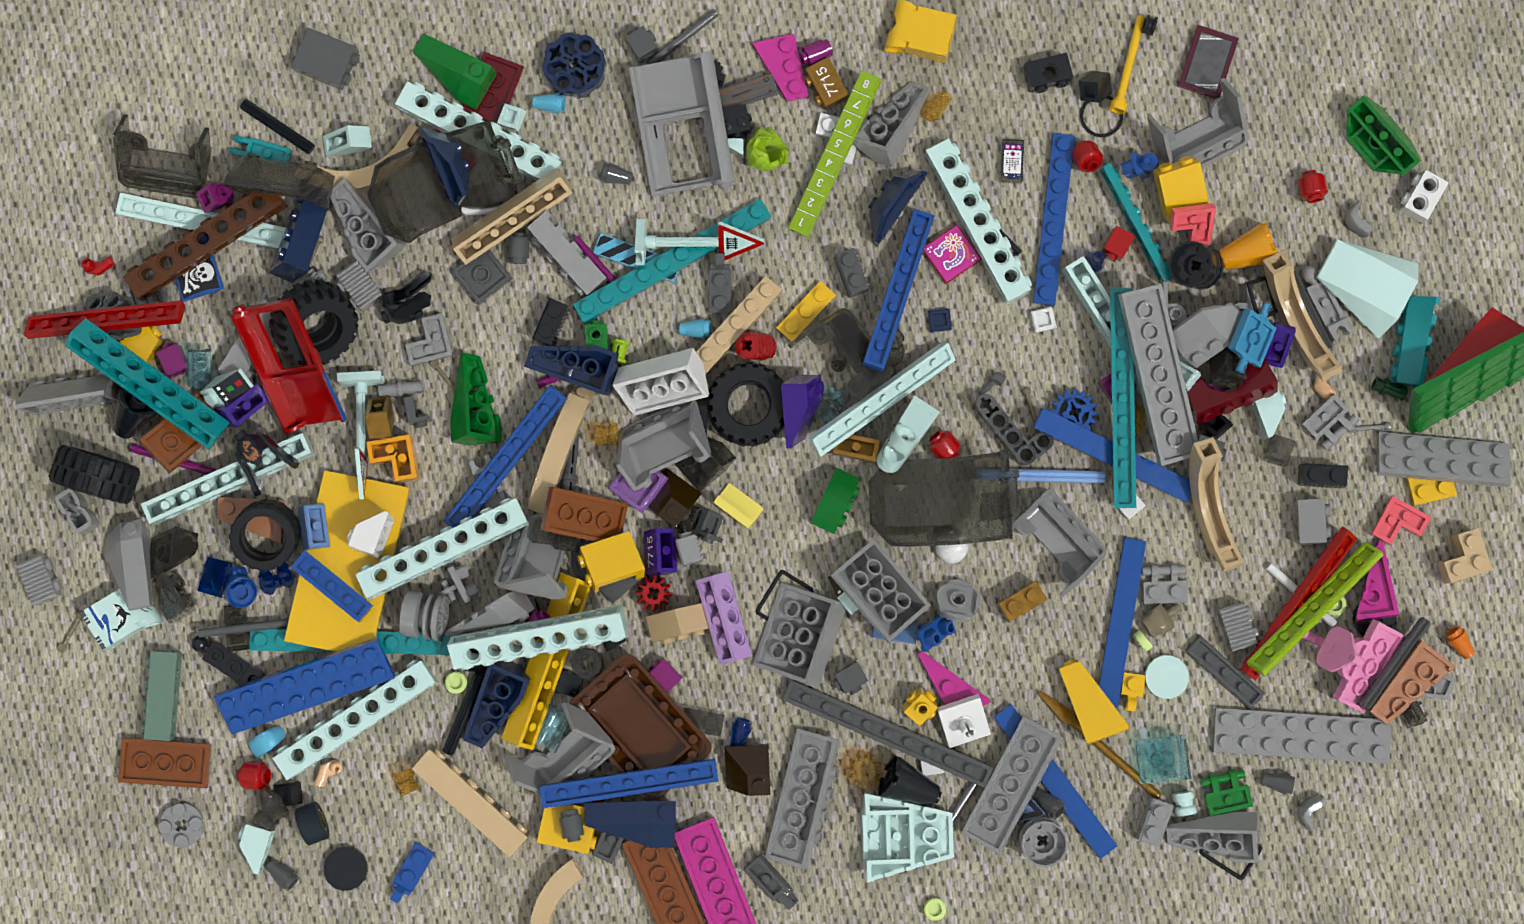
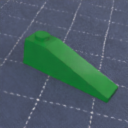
M426 34L422 35L413 51L459 102L474 110H477L497 75L492 66Z
M467 353L460 354L450 419L452 443L471 446L502 442L501 420L499 414H494L491 405L495 401L493 395H488L485 386L488 379L480 356Z

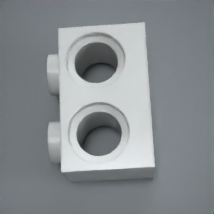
M1428 170L1423 171L1421 174L1417 173L1411 182L1413 188L1410 193L1406 192L1400 201L1403 204L1400 211L1421 223L1427 221L1449 182ZM1424 182H1428L1431 185V191H1427L1424 188ZM1413 200L1420 202V210L1413 206Z

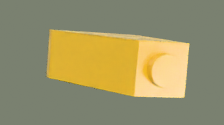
M157 326L142 327L140 334L124 338L119 343L151 365L157 355L156 352L160 350L164 342L160 338L163 335Z

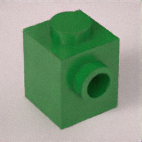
M601 320L590 321L589 325H585L586 347L598 346L609 350L607 324H603Z

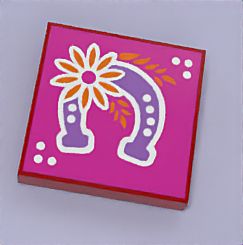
M957 224L927 244L923 250V253L945 284H948L982 260Z

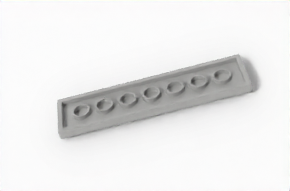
M1162 284L1118 294L1158 466L1189 459L1192 445L1198 442Z
M1226 708L1214 709L1212 752L1389 764L1391 722L1387 725L1379 719Z

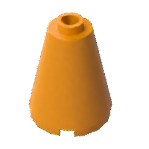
M1266 221L1258 224L1219 249L1226 270L1261 266L1264 259L1277 253Z

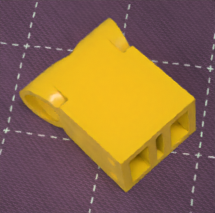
M897 0L893 13L896 24L888 33L884 51L887 53H907L946 63L957 15L915 6L907 0Z

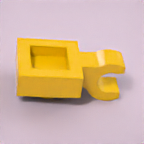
M1124 672L1120 694L1127 695L1125 711H1136V698L1143 697L1146 675Z

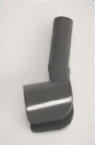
M1000 372L995 373L988 384L978 393L980 395L985 394L993 387L994 383L1001 387L1006 376Z

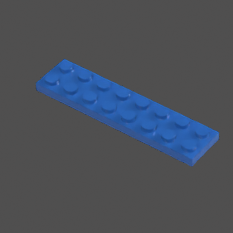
M377 637L218 692L214 695V699L233 735L392 680L395 677V673Z

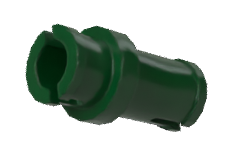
M1376 377L1371 386V389L1379 392V395H1388L1400 401L1405 399L1408 392L1406 387L1391 383L1386 378L1383 380Z

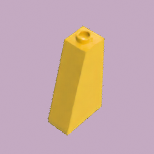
M1075 659L1063 663V667L1059 670L1087 744L1130 730L1127 722L1080 661L1076 662Z

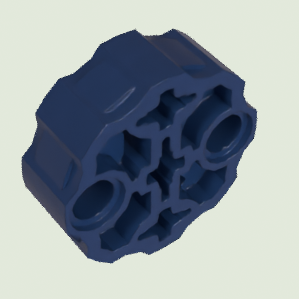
M570 32L562 34L559 39L547 46L544 52L545 58L542 67L546 80L556 93H560V95L565 97L569 96L580 99L588 97L591 92L600 88L604 81L607 65L603 50L599 48L592 37L586 34L575 35ZM583 44L591 45V49L587 52L580 50ZM565 47L568 48V54L565 52ZM559 51L560 57L556 56L553 58L552 53L557 54ZM578 62L579 68L574 67L572 69L570 64L575 65ZM596 73L597 79L592 78L590 80L589 74L594 75ZM577 75L584 79L585 85H582V81ZM561 80L569 81V85L566 88L558 87V83Z

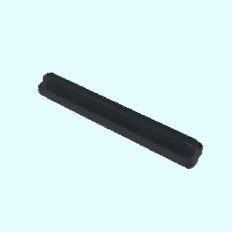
M248 99L243 100L240 105L243 111L305 153L310 154L314 150L315 145Z
M478 672L474 673L442 749L443 753L451 756L454 755L485 675Z

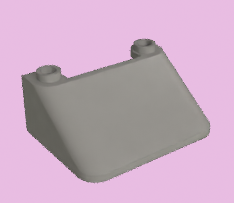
M696 400L662 409L628 425L621 431L616 467L634 491L649 487L652 483L651 474L687 457L693 456L699 463L704 462L710 457L711 449Z
M544 513L527 516L526 519L529 525L507 536L494 583L501 589L548 599L566 598L567 586L563 582H556L566 547L578 546L581 538L540 530Z

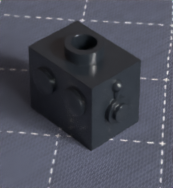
M746 104L722 109L727 138L743 139L744 135L752 133L751 129L753 126L750 123L752 117L751 114L747 113Z

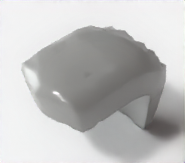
M1358 200L1344 217L1345 223L1352 232L1362 237H1368L1371 233L1372 225L1358 216V210L1361 205V201Z
M1322 794L1306 799L1298 807L1297 814L1310 832L1314 830L1311 814L1317 809L1326 806L1325 797Z

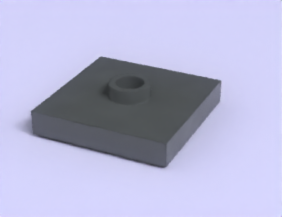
M490 249L465 265L462 262L452 270V273L478 305H481L513 279Z

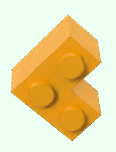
M409 434L366 442L369 463L379 465L392 462L395 482L402 483L420 479L413 436Z

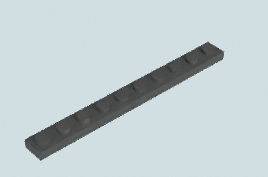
M790 680L782 699L785 702L983 788L986 787L993 767L793 680Z

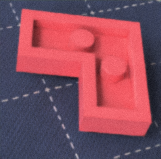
M1213 203L1172 208L1169 227L1172 231L1189 229L1187 242L1194 241L1205 245L1211 244L1216 207Z
M1390 496L1370 535L1388 545H1392L1401 527L1417 536H1422L1431 517L1398 498Z

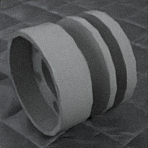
M408 591L403 599L400 612L399 626L401 635L418 638L422 633L423 638L426 640L432 638L434 641H441L449 619L448 597L445 595L437 597V595L431 594L427 599L423 592Z
M1043 815L1025 820L1020 826L1017 839L1020 849L1029 862L1035 866L1046 868L1055 866L1062 861L1067 853L1068 840L1065 832L1055 819ZM1039 835L1042 836V837L1044 836V838L1046 839V841H1045V842L1039 841V840L1037 839V837H1038Z

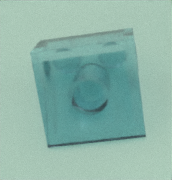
M1186 735L1135 740L1140 784L1191 779Z

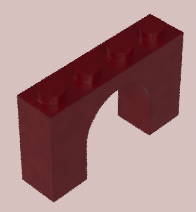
M1235 354V361L1238 365L1240 359L1237 356V354ZM1264 358L1261 368L1254 367L1248 363L1243 374L1245 377L1243 384L1233 391L1218 392L1212 390L1204 383L1200 376L1187 392L1192 416L1196 424L1209 422L1217 416L1229 414L1239 407L1249 406L1259 399L1269 398L1277 393L1278 380L1266 359Z

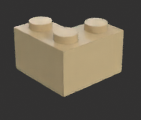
M1479 528L1451 535L1457 557L1437 563L1444 584L1453 583L1493 570Z
M702 603L646 617L652 642L661 641L662 645L675 642L674 637H676V641L689 638V633H691L692 637L705 634L704 630L709 629Z

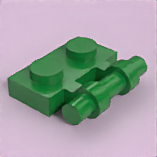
M1232 769L1220 775L1214 773L1200 779L1202 787L1211 786L1212 792L1204 794L1209 816L1253 807L1249 786L1247 784L1239 786L1238 779L1246 778L1244 769L1238 771ZM1230 781L1231 788L1220 790V783Z

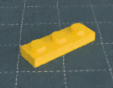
M819 281L776 329L793 343L836 297V294L823 282Z

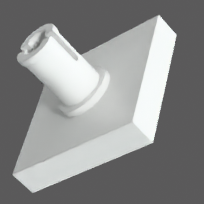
M979 694L937 708L949 748L991 735Z

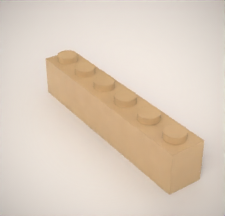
M558 167L453 237V250L465 265L572 194L570 182Z
M767 276L759 282L696 351L704 364L706 376L735 346L738 337L747 332L782 294V289Z
M438 748L436 750L429 749L414 765L412 770L510 858L529 837L527 834L528 829L522 823L518 822L516 824L510 819L512 815L503 807L499 809L494 804L495 799L487 792L482 794L477 789L479 785L473 779L469 778L467 780L462 776L461 773L463 771L455 763L450 765L445 760L447 756Z

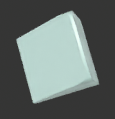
M727 138L729 151L744 158L743 139Z

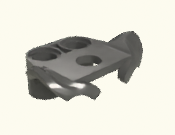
M117 292L93 294L85 302L87 310L131 306ZM142 328L113 330L108 335L118 341L140 334Z

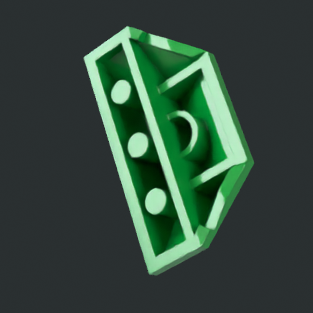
M1364 95L1347 109L1346 139L1374 171L1405 175L1421 162L1411 139L1383 107Z

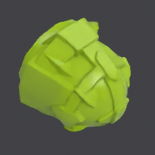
M759 126L746 146L747 163L751 167L762 171H771L778 166L789 163L788 155L791 152L779 135L770 126Z

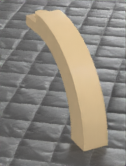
M410 123L395 147L385 157L372 165L357 170L337 171L317 166L305 159L294 178L306 186L311 185L327 193L343 178H346L359 192L374 189L396 177L416 156V152L411 146H416L421 138L418 131L419 128Z
M1283 251L1264 259V271L1274 303L1284 325L1296 328L1293 343L1311 371H1315L1322 381L1341 373L1342 366L1321 339L1307 313L1297 287L1293 264Z
M575 385L572 392L569 393L540 463L527 509L544 513L549 486L559 487L573 443L594 399V391Z
M1212 437L1193 443L1189 459V481L1193 506L1203 539L1211 557L1215 556L1222 572L1243 566L1244 560L1231 536L1223 513L1218 486V471L1222 454Z
M574 857L560 867L543 887L534 905L530 924H551L553 912L561 897L568 889L585 877Z

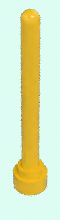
M1143 15L1136 17L1117 96L1110 102L1109 111L1116 114L1126 113L1128 104L1126 103L1125 95L1145 21Z

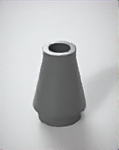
M604 163L600 180L605 181V183L630 185L633 172H629L612 163Z
M1263 773L1261 785L1284 795L1287 793L1292 794L1295 777L1287 773Z
M1041 788L1037 789L1032 796L1049 818L1057 819L1065 810L1066 806L1063 804V800L1045 792Z
M275 859L266 867V870L281 889L289 891L299 880L296 871L282 865Z

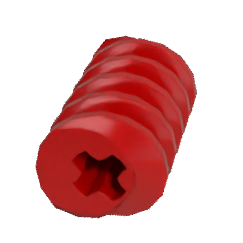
M745 332L738 337L735 348L737 354L743 359L762 361L775 355L777 345L775 339L769 334Z

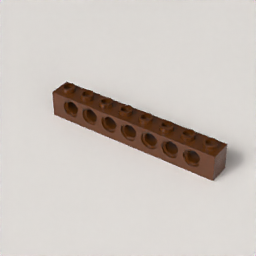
M270 181L258 184L255 187V191L249 195L247 193L243 194L232 206H225L218 211L219 214L215 217L203 220L200 223L201 226L197 229L186 231L177 242L172 241L163 247L164 250L160 253L151 254L145 259L146 262L140 266L135 265L128 269L127 274L123 278L135 297L144 301L288 207L274 184ZM264 199V205L256 209V201ZM240 211H245V218L238 221L237 214ZM227 223L226 231L220 233L218 230L220 224ZM209 235V241L201 245V237ZM189 246L191 248L190 254L183 257L182 250ZM171 258V259H172V265H171V267L165 269V268H164V262H165V260ZM153 270V278L147 281L145 278L146 273Z

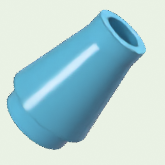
M560 93L534 96L532 104L534 109L559 114V112L565 111L566 99Z
M703 318L680 323V336H690L706 340V337L712 335L711 320Z

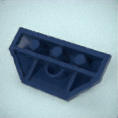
M425 128L418 129L444 194L455 208L466 197L470 183V177L467 172L470 170L469 165L460 155L463 153V150L458 141L454 142L449 135Z
M926 171L896 175L891 181L888 179L885 181L880 189L883 193L879 198L874 197L868 206L871 209L869 211V219L874 245L877 247L880 245L927 177L928 173Z

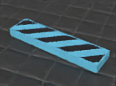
M600 233L593 251L595 255L633 269L641 266L636 265L635 245ZM646 250L645 263L660 254ZM678 272L664 280L675 283Z

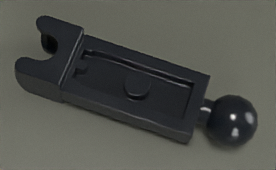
M198 635L192 639L191 646L193 650L206 653L202 658L204 661L236 681L239 685L250 682L253 675L257 677H264L266 675L264 671L252 665L218 641H214L212 645H209L206 637L199 638Z

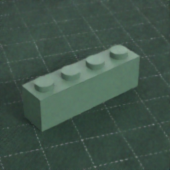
M151 651L147 657L146 666L149 668V677L145 679L147 699L143 702V712H146L145 721L142 722L141 726L144 740H175L182 653Z

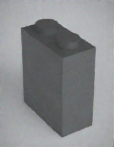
M307 28L291 67L297 73L343 91L344 86H348L351 81L352 74L350 72L352 67L358 64L360 54H358L359 51L356 46Z

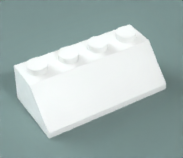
M694 348L619 367L613 382V387L633 416L709 396L704 364Z

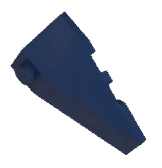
M531 346L524 367L599 394L610 396L618 369L619 354L598 346Z
M676 801L585 803V826L650 848H673L676 828Z

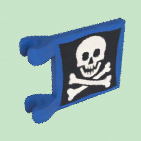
M203 235L200 239L201 245L209 241L208 235ZM214 255L176 279L183 302L225 289ZM169 258L170 265H172L171 258Z

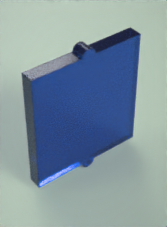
M207 556L197 591L222 598L226 583L229 581L228 576L232 563Z

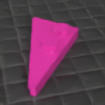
M1378 541L1375 544V547L1382 551L1383 556L1367 573L1355 617L1356 622L1399 615L1383 541Z
M917 653L944 705L979 694L982 706L991 702L989 698L926 653Z

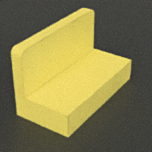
M731 483L725 487L713 502L747 529L751 527L763 511L762 506Z

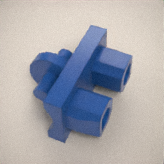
M1134 152L1129 154L1131 160L1121 163L1125 176H1129L1130 179L1137 176L1146 179L1151 177L1149 172L1158 167L1159 159L1157 155L1151 152L1143 155Z
M938 614L928 623L920 624L915 635L921 643V651L927 652L932 647L942 643L945 637L955 633L956 629L952 620H947V618H943Z

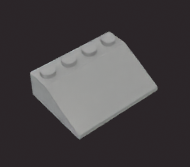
M98 372V376L90 377L89 374L77 375L74 380L58 378L54 380L55 383L47 384L46 381L33 383L32 387H26L15 406L18 410L40 415L117 402L120 385L102 372Z
M875 539L870 541L830 575L887 643L892 641L931 606Z
M781 582L752 665L819 688L846 608L841 602Z

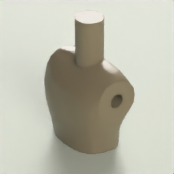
M1159 603L1150 608L1140 620L1152 638L1169 632L1175 627L1171 617L1181 612L1182 609L1177 603L1166 610Z

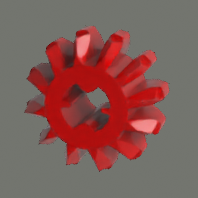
M653 575L652 583H650L648 577H644L647 585L644 586L642 583H638V586L643 588V592L635 591L636 595H643L642 598L637 600V603L646 601L643 606L644 610L651 604V612H655V605H658L661 611L664 610L661 602L670 604V601L665 599V596H673V593L665 592V590L669 589L671 585L666 584L662 587L661 585L665 581L663 577L659 583H656V575ZM653 587L654 590L658 588L660 591L657 594L658 598L656 600H653V597L651 599L648 597V594L651 593L650 589Z

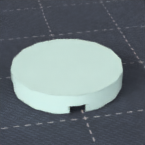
M1161 655L1154 658L1144 672V675H1146L1145 684L1148 690L1162 699H1172L1179 696L1186 689L1189 682V673L1186 665L1180 659L1170 655Z

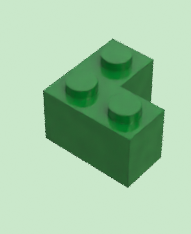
M836 467L811 524L832 534H835L837 527L842 528L847 518L844 512H850L854 503L853 500L856 499L860 490L859 487H856L860 478Z

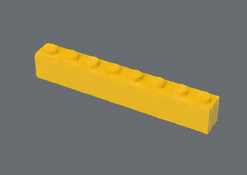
M560 573L557 582H563L568 590L566 598L551 599L547 609V613L551 618L583 612L591 587L587 586L586 581ZM560 632L555 633V635L559 638L565 637L564 634ZM540 637V639L536 641L542 642L543 639ZM568 648L561 649L553 654L539 653L529 659L525 673L530 678V682L523 700L510 714L501 739L519 747L530 750L534 749L569 652Z

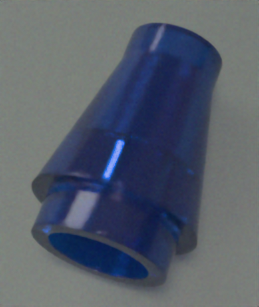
M1091 251L1085 256L1094 272H1099L1104 268L1105 256L1102 252ZM1094 256H1096V258H1099L1100 262H1096L1094 260Z
M735 717V721L732 722L730 745L745 744L753 729L751 727L752 721Z

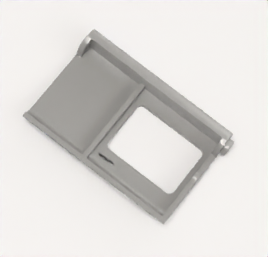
M701 52L689 57L629 67L651 196L718 185L719 189L731 187V182H734L735 179L713 52ZM702 117L705 123L713 175L708 178L674 183L663 127L666 123Z

